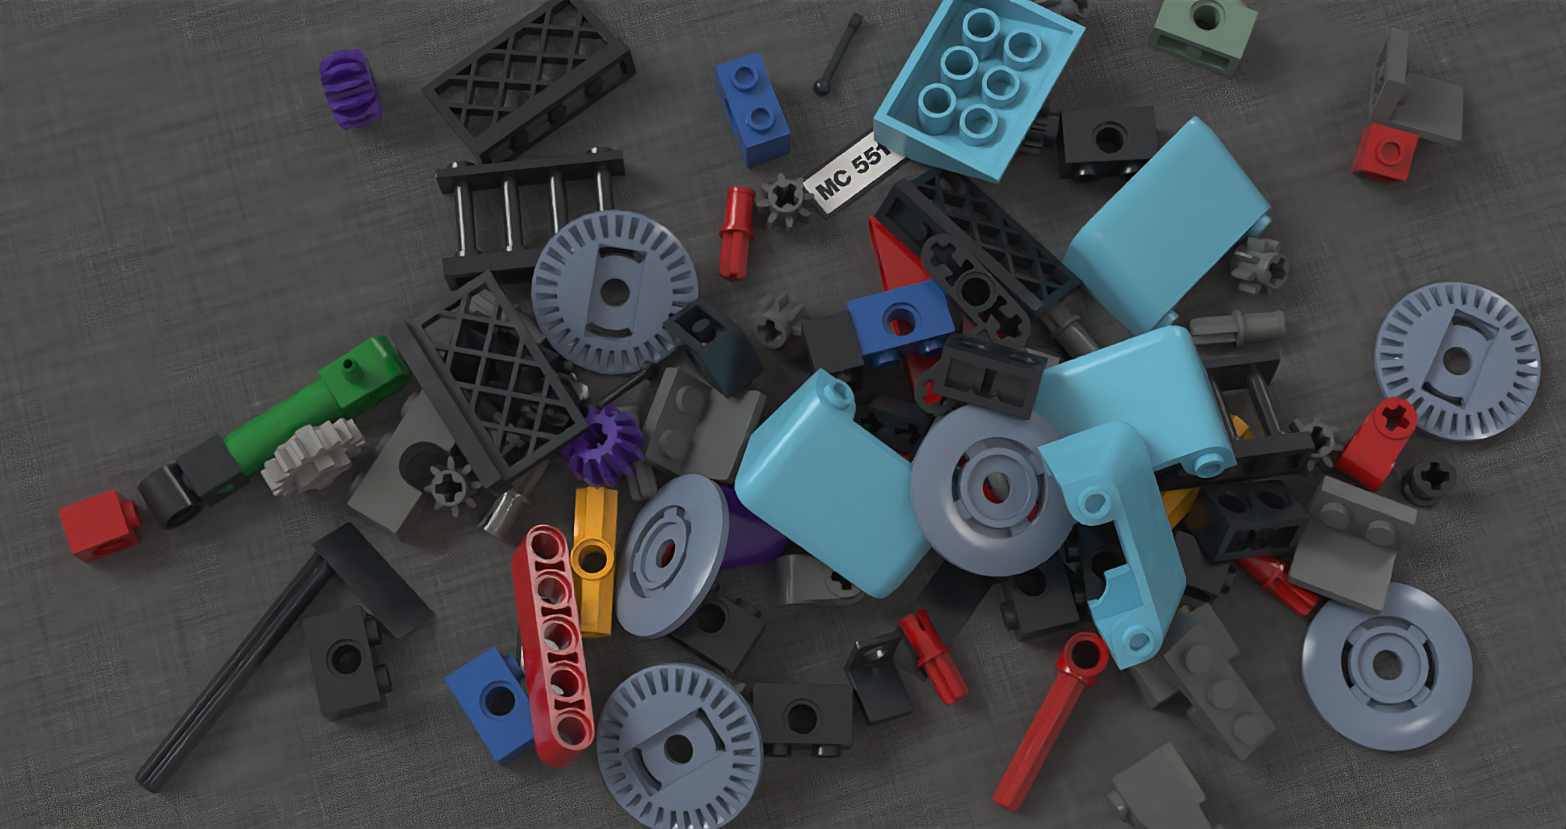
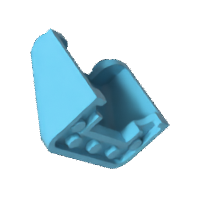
M1194 116L1079 231L1070 243L1062 263L1083 281L1080 286L1132 334L1139 336L1158 328L1172 326L1179 317L1173 310L1180 300L1237 241L1241 242L1246 236L1259 237L1272 222V219L1267 216L1272 207L1213 130L1198 116Z
M1181 326L1158 328L1045 369L1034 411L1052 423L1064 438L1108 422L1123 421L1132 425L1141 435L1145 442L1153 472L1181 462L1187 473L1201 478H1209L1220 474L1226 468L1237 465L1206 369L1186 328ZM1040 476L1036 477L1038 483L1037 502L1039 501L1042 488Z
M820 368L751 434L735 479V491L741 503L752 513L868 595L883 599L903 583L932 547L920 530L913 513L910 498V477L913 464L853 421L856 404L851 388L842 380L835 379ZM957 465L952 476L953 501L959 499L957 495V479L961 468Z
M1112 421L1037 448L1045 472L1048 476L1054 478L1062 491L1066 506L1075 520L1089 526L1114 521L1127 564L1105 571L1106 588L1103 595L1098 600L1093 599L1087 603L1097 630L1119 669L1122 670L1149 660L1160 650L1184 594L1186 576L1145 442L1139 432L1129 423Z

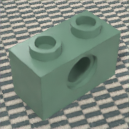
M1164 0L1146 46L1232 78L1242 58L1259 12L1249 9L1245 3L1239 0ZM1194 21H1205L1209 23L1213 29L1203 30L1199 28Z

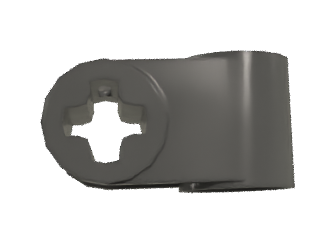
M787 555L775 559L776 598L779 610L803 611L819 607L852 606L863 600L866 595L863 590L853 583L851 585L852 589L842 590V585L838 582L841 579V575L813 555Z

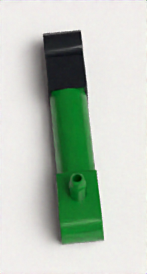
M379 335L366 340L350 352L320 369L318 373L321 377L225 437L221 438L216 433L176 459L177 463L163 466L146 476L137 488L162 530H172L186 524L203 511L205 504L212 507L251 483L248 476L263 468L265 462L276 458L274 453L277 447L285 444L295 435V431L309 424L312 427L320 426L327 421L333 424L345 416L349 420L354 419L407 385L412 375L387 336Z

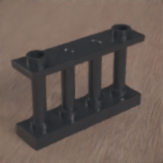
M595 147L586 151V154L474 165L468 161H458L447 165V168L435 169L436 180L441 193H454L458 252L454 254V257L442 258L444 278L449 289L458 290L488 269L500 285L532 282L536 263L545 247L529 249L528 246L524 245L519 186L547 183L551 234L553 237L561 228L569 223L565 181L593 179L596 212L615 209L612 177L626 175L623 150L614 151L609 147ZM500 188L505 247L501 249V252L482 254L481 251L477 250L472 191ZM612 246L598 249L601 255L621 253L635 258L634 250Z
M1278 351L1268 353L1247 352L1236 357L1202 361L1237 465L1226 468L1220 474L1209 478H1201L1187 473L1181 462L1154 471L1160 492L1303 472L1315 448L1310 432L1289 433L1284 431L1267 387L1270 385L1281 361ZM1248 389L1265 437L1251 439L1238 437L1222 392Z

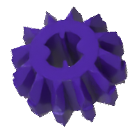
M359 48L348 51L344 49L323 58L319 67L320 80L328 100L329 109L332 110L338 125L344 130L360 129L370 126L372 122L381 120L384 110L381 102L382 98L374 72L365 53Z
M610 404L602 412L590 405L588 417L585 419L592 429L560 451L570 468L569 471L577 480L586 481L589 486L595 487L597 490L604 482L609 486L617 488L619 476L624 474L634 478L633 470L630 466L632 463L644 461L643 453L639 449L646 443L644 434L639 430L636 420L625 411L620 412L617 407Z

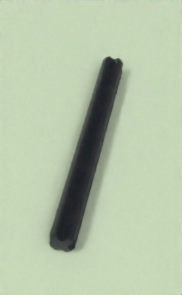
M317 551L313 553L136 773L135 780L143 788L155 794L163 788L335 573L333 568Z

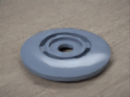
M614 209L597 211L581 216L561 228L549 240L535 266L531 296L536 321L542 333L546 335V339L551 346L564 358L590 371L603 374H626L640 371L641 365L647 360L659 363L677 348L662 323L696 300L699 292L697 275L688 251L667 227L646 215ZM608 246L630 249L641 253L645 258L639 262L635 258L621 253L601 255L598 249ZM609 279H621L628 285L630 295L628 300L622 305L611 306L602 299L600 294L601 287ZM592 321L595 325L604 329L622 330L629 328L632 333L623 336H607L594 332L586 327V325Z
M1463 282L1435 283L1408 294L1386 316L1375 342L1374 367L1377 381L1386 399L1399 397L1407 400L1417 413L1415 429L1440 440L1473 442L1496 436L1508 429L1523 416L1530 407L1539 386L1541 374L1540 353L1530 326L1518 310L1503 297L1477 285ZM1451 320L1473 325L1487 335L1490 340L1486 341L1480 333L1469 327L1453 325ZM1459 349L1465 352L1470 359L1469 371L1463 375L1450 373L1443 363L1446 351ZM1424 384L1432 393L1441 398L1453 401H1461L1462 406H1455L1443 399H1440L1432 394L1425 392L1422 388V385Z
M969 404L944 416L928 432L917 450L912 465L910 498L913 513L920 530L929 544L944 559L958 568L973 574L1010 576L1037 567L1049 559L1064 543L1074 525L1075 519L1069 512L1062 491L1054 478L1048 476L1045 472L1037 448L1064 438L1052 423L1034 410L1030 420ZM964 455L967 462L962 466L957 479V495L959 499L953 501L952 476L957 462ZM991 473L1002 474L1010 485L1009 496L1000 504L990 502L983 493V482ZM1040 476L1042 479L1041 493L1035 518L1030 523L1027 516L1036 503L1038 494L1036 477Z
M698 474L682 475L671 480L647 501L632 523L616 563L613 605L619 623L629 633L644 639H656L669 634L682 625L695 612L710 590L721 566L729 533L728 504L723 491L714 481ZM674 542V556L670 563L662 568L661 561L664 551Z
M1390 582L1384 608L1377 616L1330 599L1312 619L1302 644L1300 665L1302 681L1312 706L1321 719L1334 732L1364 748L1375 751L1397 752L1418 748L1432 742L1448 731L1457 721L1470 696L1473 681V664L1470 648L1461 627L1440 602L1412 586ZM1344 643L1352 647L1347 659L1348 674L1351 682L1354 684L1350 689L1345 682L1341 667ZM1422 644H1428L1431 650L1433 675L1431 689L1424 685L1428 676L1429 664ZM1388 651L1398 657L1401 663V672L1396 679L1384 680L1375 673L1373 659L1377 653Z
M662 663L647 667L630 676L618 686L606 702L599 719L596 734L598 764L609 791L632 817L652 829H718L734 819L748 805L755 794L761 778L764 753L762 736L750 706L729 682L705 668L692 664ZM700 709H702L703 711H705V713H706V715L708 716L709 720H708L704 715H702L701 713H699V710H700ZM682 735L691 742L693 756L689 762L678 763L668 755L666 745L670 736ZM719 736L725 744V749L721 748ZM638 748L642 749V757L647 769L653 777L662 782L661 786L644 769L638 754Z

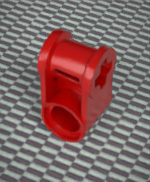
M1390 397L1383 400L1366 417L1358 431L1347 442L1343 451L1334 462L1333 467L1375 493L1391 472L1398 459L1397 456L1415 430L1417 413L1414 407L1407 400L1399 397ZM1388 415L1396 420L1393 424V431L1385 427Z

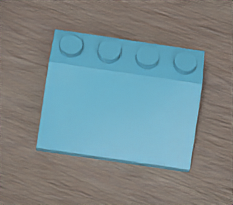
M943 0L873 118L874 141L913 161L998 184L1082 39L1086 27L1030 0Z

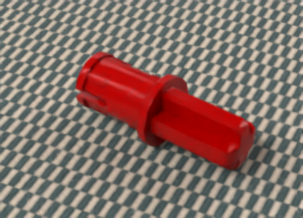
M745 187L728 188L726 194L727 204L724 226H721L718 231V235L722 238L718 274L727 281H741L746 277L750 241L755 239V231L751 229L756 192Z
M1274 556L1233 559L1234 562L1261 584L1259 589L1262 592L1265 589L1269 590L1299 617L1306 616L1318 603L1319 597L1315 592L1287 581L1289 572L1286 568L1287 561L1284 560L1281 563Z
M926 608L918 610L915 616L912 613L898 622V625L903 629L919 659L916 662L917 667L924 668L942 703L946 706L952 705L965 698L969 694V689L949 655V652L952 650L951 646L943 644L927 614Z

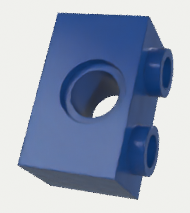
M756 52L715 66L716 90L746 168L790 154L791 133L760 53Z
M931 279L850 300L845 304V311H849L864 361V368L872 366L875 371L894 367L901 362L900 358L918 354L919 358H930L940 355L950 334L955 332L945 295ZM894 320H904L912 326L914 331L906 336H897L889 330L888 324Z
M493 646L445 677L444 680L496 762L503 767L535 746L529 698L519 684V681L524 679L526 675L511 652L502 657L496 647ZM500 692L512 693L515 696V705L512 711L504 716L491 714L490 702L492 698Z

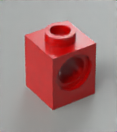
M1372 123L1362 130L1350 173L1393 185L1406 181L1419 135Z
M115 489L58 509L72 554L86 564L142 543L137 528L143 526L138 506L133 499L127 500Z

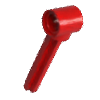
M1091 632L1078 633L1071 637L1063 647L1053 667L1059 673L992 795V800L1006 810L1017 812L1020 809L1084 688L1093 689L1102 670L1106 667L1109 659V650L1104 640L1097 634ZM1086 644L1092 647L1097 654L1096 666L1087 670L1077 667L1071 657L1074 646Z

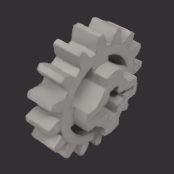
M340 418L333 425L330 421H327L316 427H312L309 424L295 431V435L285 444L277 447L274 453L276 458L264 463L266 468L261 471V474L276 497L281 494L284 497H288L296 490L298 494L315 488L319 491L331 485L337 476L351 467L352 460L350 458L362 453L361 447L366 445V441L353 419L346 421L345 418Z

